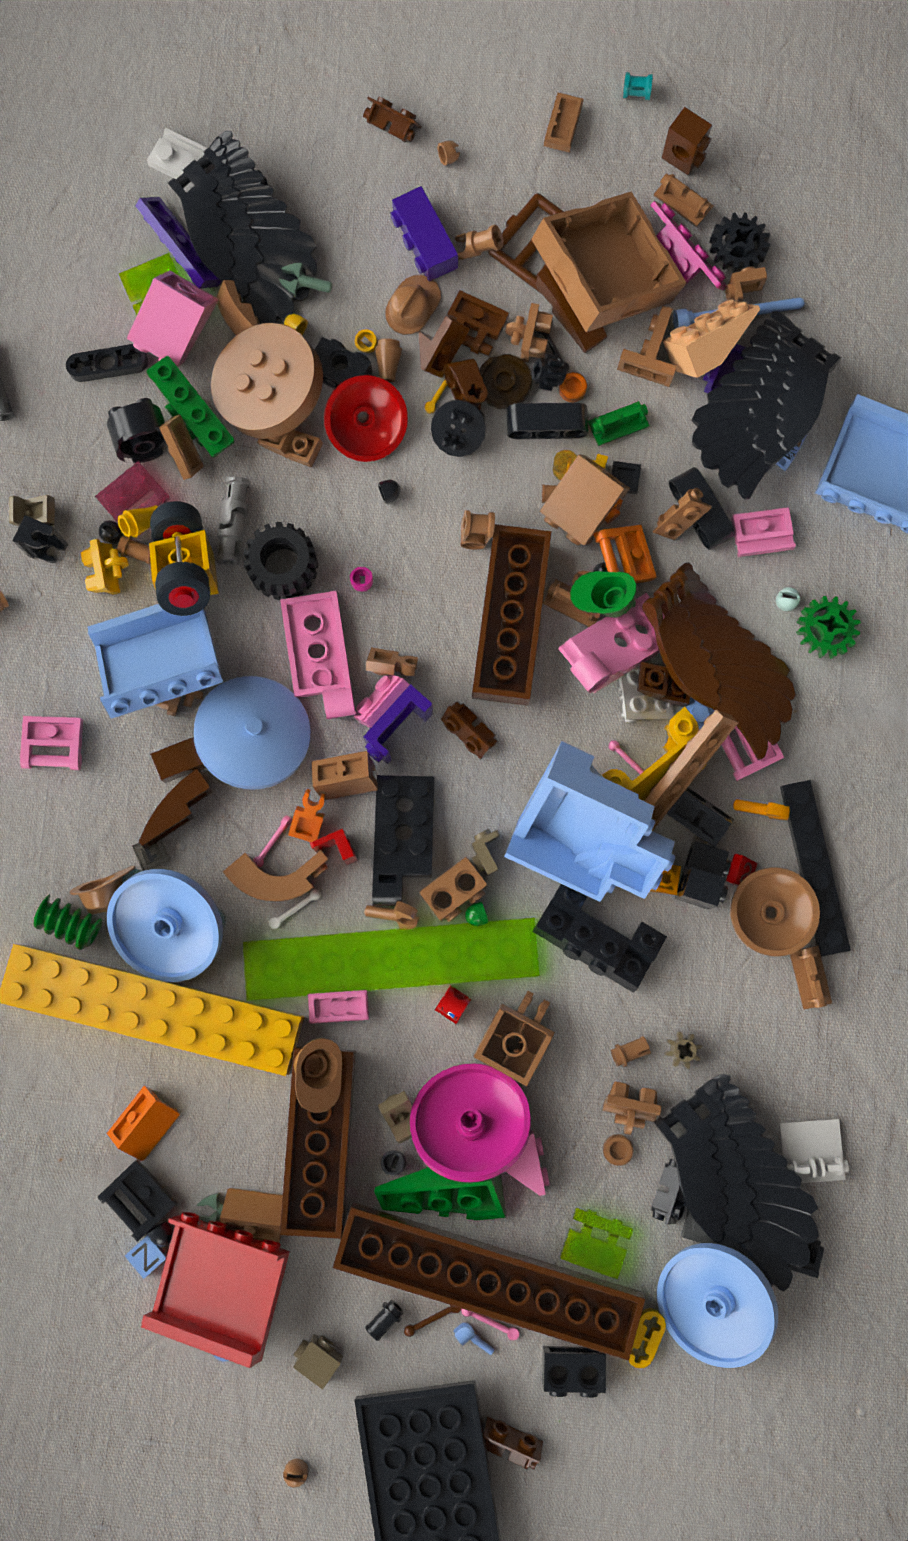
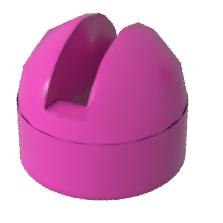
M366 567L355 568L350 574L352 587L356 591H368L373 584L372 572ZM361 576H365L364 584H361Z

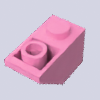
M531 1131L524 1152L505 1172L541 1196L546 1195L544 1186H549L550 1184L547 1168H541L539 1156L544 1155L541 1137L535 1138L534 1132Z

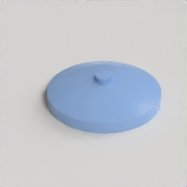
M258 676L237 677L215 687L204 698L198 708L193 732L198 756L210 773L226 784L251 790L275 786L294 774L306 756L311 734L306 710L300 700L294 696V693L274 680Z
M149 869L136 873L115 891L108 905L107 927L115 949L127 964L147 977L166 982L189 980L201 974L212 963L220 950L223 939V925L219 910L207 891L184 874L167 869Z
M700 1243L679 1251L662 1270L657 1286L659 1312L665 1319L666 1329L672 1338L688 1354L712 1366L736 1368L752 1363L765 1352L777 1330L778 1305L769 1281L750 1259L724 1245Z

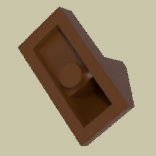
M445 316L434 337L420 331L421 369L442 378L445 365L452 362L470 329L464 324Z

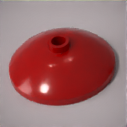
M358 375L343 381L333 390L325 405L324 427L332 445L350 459L362 462L382 459L399 446L406 433L408 412L405 401L400 392L391 383L380 377ZM360 412H366L367 419L363 422L358 420Z

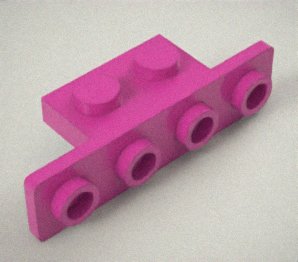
M656 201L650 204L666 224L656 237L670 254L686 284L703 270L718 289L724 291L726 286L723 281L726 278L725 274L716 265L712 268L706 260L709 257L708 253L701 245L695 246L690 240L692 237L691 232L684 224L678 225L673 217L676 214L666 203L661 205Z

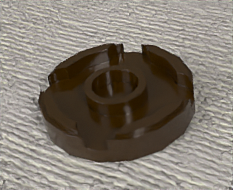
M502 354V356L488 358L481 365L480 375L488 392L485 402L489 406L497 409H507L508 406L521 404L528 398L532 388V376L528 365L521 358L511 354Z

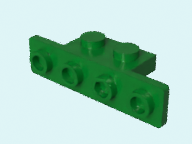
M165 356L146 370L147 375L163 394L167 405L164 406L170 417L180 415L192 441L195 439L200 447L204 446L211 457H216L234 444V438L169 356Z

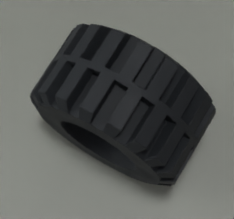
M276 522V527L272 528L270 524L264 525L265 530L263 532L257 529L254 532L255 539L249 538L247 541L248 549H244L243 553L247 574L254 587L258 591L261 590L263 595L267 597L273 595L275 600H280L281 596L292 598V594L295 593L299 597L304 594L302 589L304 587L309 589L312 586L311 579H316L318 560L309 536L306 537L305 532L301 528L296 530L294 524L288 523L287 527H284L282 522ZM287 549L297 554L296 564L286 573L274 574L265 568L267 558L277 550Z

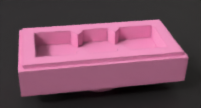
M368 990L308 994L310 1024L369 1020Z

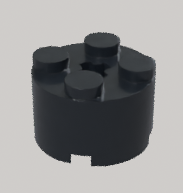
M141 398L136 403L123 407L116 406L108 411L107 428L119 460L125 462L124 458L132 459L133 463H144L164 454L162 449L167 444L159 427L165 423L161 409L153 404L150 398Z

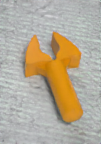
M736 799L733 803L735 811L765 815L769 819L788 820L790 809L785 805L772 802L764 804Z

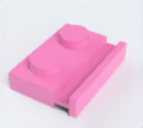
M789 507L735 514L731 518L735 530L734 538L738 557L794 550L796 547L793 540L794 533Z
M396 675L383 676L376 683V690L369 698H364L357 705L356 715H353V717L359 723L371 728L410 684L405 679Z

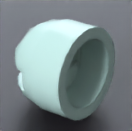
M792 587L783 588L776 596V604L783 611L794 610L800 602L799 592ZM783 594H784V595H789V596H794L795 599H792V598H782V596H783Z

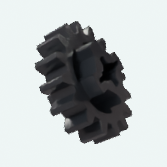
M734 212L730 220L724 216L721 223L715 225L709 243L712 244L709 251L712 254L717 253L714 262L722 261L723 270L727 269L728 266L732 267V273L737 272L738 268L744 269L749 266L757 269L759 263L765 261L766 253H768L771 245L768 243L770 233H763L766 226L765 223L756 224L757 216L749 220L747 219L748 215L746 212H744L742 218H738V215ZM725 235L724 241L726 244L723 246L722 237ZM754 241L757 242V250H756V251L754 250V248H755Z

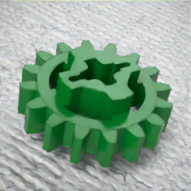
M823 596L819 603L814 599L809 603L810 608H803L801 613L805 617L797 619L796 623L802 625V627L796 631V634L804 635V639L800 644L805 645L808 643L810 645L808 653L811 654L814 650L819 651V658L828 653L830 659H833L837 656V651L844 655L848 651L847 647L852 648L856 644L852 638H857L860 635V631L854 629V627L858 626L861 622L852 618L857 612L855 609L850 611L846 609L848 601L840 605L838 604L837 596L831 602H828L827 597ZM826 610L823 616L817 615L813 617L816 612ZM825 623H829V628L832 629L831 632L827 631L828 627L824 625ZM834 638H844L840 643L831 645Z

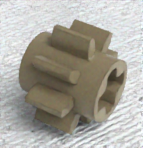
M678 1031L676 1033V1040H666L671 1046L670 1050L664 1054L675 1058L672 1062L673 1066H678L680 1061H682L685 1068L690 1069L689 1061L693 1059L696 1061L701 1060L696 1053L698 1049L702 1048V1045L692 1042L694 1034L690 1033L686 1039H683V1034ZM687 1043L686 1049L690 1051L689 1054L679 1057L678 1045H685Z

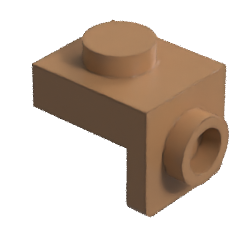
M747 267L740 272L732 273L729 283L725 286L727 301L733 299L736 302H742L744 298L743 293L762 290L767 279L765 267L757 269L755 267Z

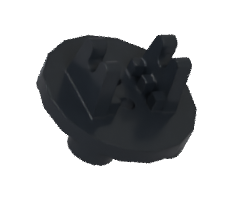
M459 399L447 401L437 409L432 418L431 433L433 441L440 450L448 455L462 457L472 454L481 446L485 439L487 426L484 413L469 401Z

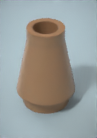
M379 339L378 346L375 347L379 377L388 382H395L402 353L400 341L395 339Z

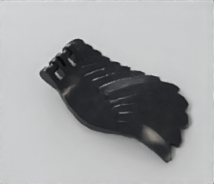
M778 311L772 312V319H765L764 325L757 327V334L750 338L752 346L746 347L741 352L743 359L736 360L732 364L734 372L722 376L719 381L721 387L714 388L707 393L708 404L696 409L691 420L697 426L692 436V445L696 449L701 450L700 460L703 466L710 470L719 469L718 476L721 484L727 488L736 485L738 493L743 499L751 498L764 475L800 443L812 429L823 405L828 374L835 369L842 358L836 353L831 354L826 351V346L813 337L807 338L802 334L803 331Z

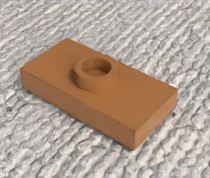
M557 92L544 139L545 147L570 153L583 106V98Z
M177 415L171 417L159 429L166 441L170 455L173 457L183 480L192 478L204 465L182 417Z

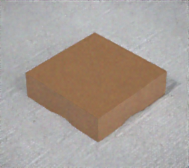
M632 191L601 200L590 207L575 208L545 217L531 239L585 332L673 302L686 284L670 254L657 239L649 219Z

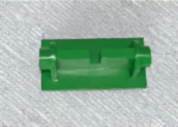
M639 401L588 420L598 446L650 427L645 416L648 415L647 407L645 404L641 405Z

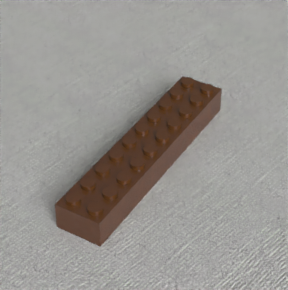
M355 1202L352 1203L333 1264L334 1269L628 1361L645 1303V1297L641 1291Z

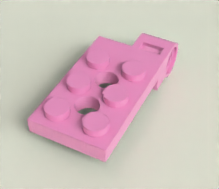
M337 591L280 599L294 696L302 698L323 694L327 719L356 715ZM310 617H317L321 620L320 627L315 631H310L305 627V622ZM320 644L324 646L325 653L321 658H312L309 655V650L313 645Z

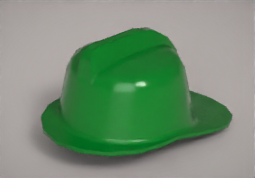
M588 572L574 582L570 598L573 605L581 611L602 613L612 618L621 617L636 606L634 596L637 584L628 573Z

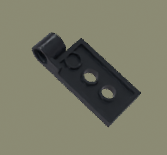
M377 775L378 790L376 791L372 906L395 907L397 901L402 902L403 877L432 878L434 776ZM407 798L412 801L413 807L410 811L402 812L396 807L398 801ZM399 827H409L412 830L411 837L407 840L398 839L395 833Z

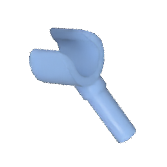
M468 1322L461 1323L453 1330L456 1339L462 1346L471 1340L489 1355H492L494 1352V1348L479 1338Z

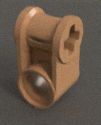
M470 510L464 511L461 520L462 548L478 550L486 547L494 534V512H489L488 515L473 514Z

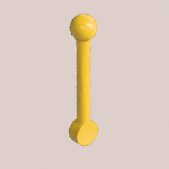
M446 380L443 381L433 399L425 403V411L432 414L435 412V404L447 387Z

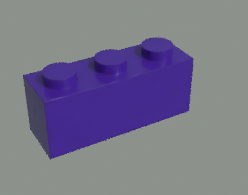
M422 186L392 199L393 211L390 212L392 222L396 228H401L404 234L402 235L404 245L408 251H413L416 257L414 262L419 273H424L430 282L458 269V254Z

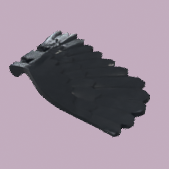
M227 130L214 139L211 145L203 151L204 155L198 161L194 159L182 170L183 174L177 179L172 178L168 184L181 199L191 242L203 264L222 282L223 280L234 281L241 299L245 303L252 305L254 315L257 316L260 324L277 323V319L280 318L284 321L288 315L293 314V301L307 299L310 288L301 287L297 290L296 296L290 294L281 285L279 278L289 282L297 278L293 274L283 273L281 268L293 263H302L303 274L315 277L318 274L317 263L311 254L317 246L310 235L300 231L301 221L293 214L286 213L287 205L283 201L272 197L274 189L270 185H263L265 177L259 171L253 170L256 164L251 158H248V150L240 147V141L232 139V131ZM213 164L215 168L207 174L204 170ZM192 182L194 186L186 193L183 188Z
M720 1074L708 1080L694 1091L695 1095L686 1101L684 1099L671 1108V1113L666 1117H659L655 1120L654 1124L671 1145L682 1196L695 1222L716 1244L732 1248L750 1259L765 1275L771 1287L774 1285L784 1292L789 1288L793 1278L789 1265L802 1268L809 1264L811 1254L808 1243H813L819 1237L817 1225L811 1217V1214L818 1209V1206L812 1195L800 1189L802 1179L794 1171L786 1168L788 1164L787 1159L772 1151L776 1144L771 1139L762 1136L766 1129L760 1123L753 1121L757 1114L751 1108H748L750 1101L738 1094L740 1091L739 1087L729 1084L731 1080L730 1075ZM701 1105L711 1113L703 1120L694 1111ZM679 1122L686 1132L677 1138L670 1128Z

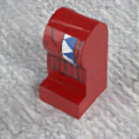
M450 985L436 1006L435 1011L457 1024L472 999Z

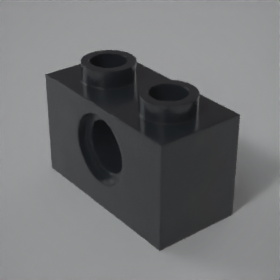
M322 337L314 349L321 361L323 384L333 389L351 377L372 375L373 373L371 362L366 355L357 351L353 353L345 349V346L338 340H328ZM339 363L347 365L343 370L334 368Z

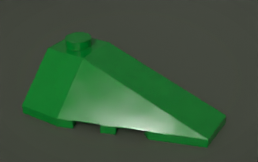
M427 1167L376 1186L374 1190L382 1210L419 1214L424 1209L439 1212L438 1216L448 1217L449 1212L467 1214L466 1219L469 1220L506 1218L501 1174L479 1182H459L445 1178Z

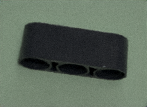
M521 403L507 407V436L511 439H576L588 435V409L586 404Z
M692 467L669 480V488L677 503L689 489L698 488L703 493L702 502L712 506L707 513L692 525L699 539L708 550L735 536V530L731 521L696 467Z

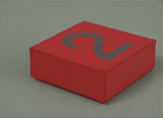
M734 853L726 881L738 887L743 879L756 871L758 863L744 855Z

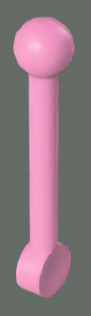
M610 741L608 747L611 751H616L639 774L644 772L620 748L618 741Z
M288 815L282 819L280 827L261 854L253 859L259 867L263 866V859L285 828L291 824L292 818Z
M461 1309V1313L465 1317L472 1316L506 1333L510 1340L518 1339L519 1330L516 1327L508 1328L484 1315Z

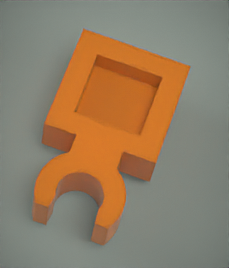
M307 789L302 798L304 807L296 806L288 836L313 842L318 838L325 815L317 811L324 806L326 795L322 793L318 802H312L309 799L311 790Z

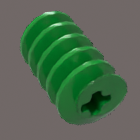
M50 894L47 895L35 913L34 927L39 930L44 928L45 933L48 935L55 932V938L58 940L65 938V942L68 945L76 942L75 946L79 950L89 947L96 939L103 919L99 918L93 924L91 923L93 914L88 913L82 919L81 908H78L72 914L70 913L71 903H67L63 908H60L61 898H57L53 903H50L51 896Z

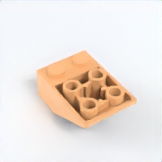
M733 299L721 303L715 312L711 314L705 313L694 319L695 323L688 327L682 326L671 331V336L664 339L663 344L671 364L677 366L675 371L698 378L721 365L760 311V307L747 304V302H736Z

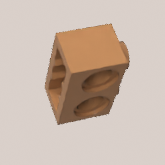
M465 857L419 893L440 922L445 918L450 922L462 913L459 907L467 901L474 904L486 894L483 889L487 887V884L467 857ZM464 875L473 877L475 880L474 888L470 891L462 890L458 885L460 877ZM442 892L449 894L452 898L451 905L445 909H441L435 904V897Z

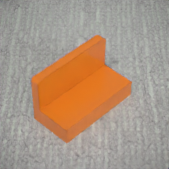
M143 1086L106 1134L119 1150L140 1161H144L180 1114L176 1109L163 1103L153 1090Z

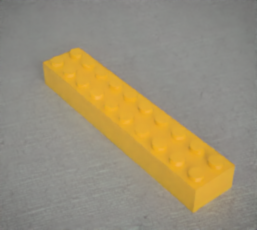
M13 944L0 988L1 1004L282 1076L290 1074L293 1063V1049L297 1047L305 1017L22 944Z

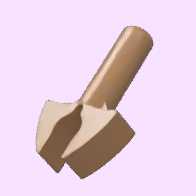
M397 901L394 909L367 905L364 911L366 917L396 921L399 925V930L415 928L420 917L416 916L418 912L416 908Z

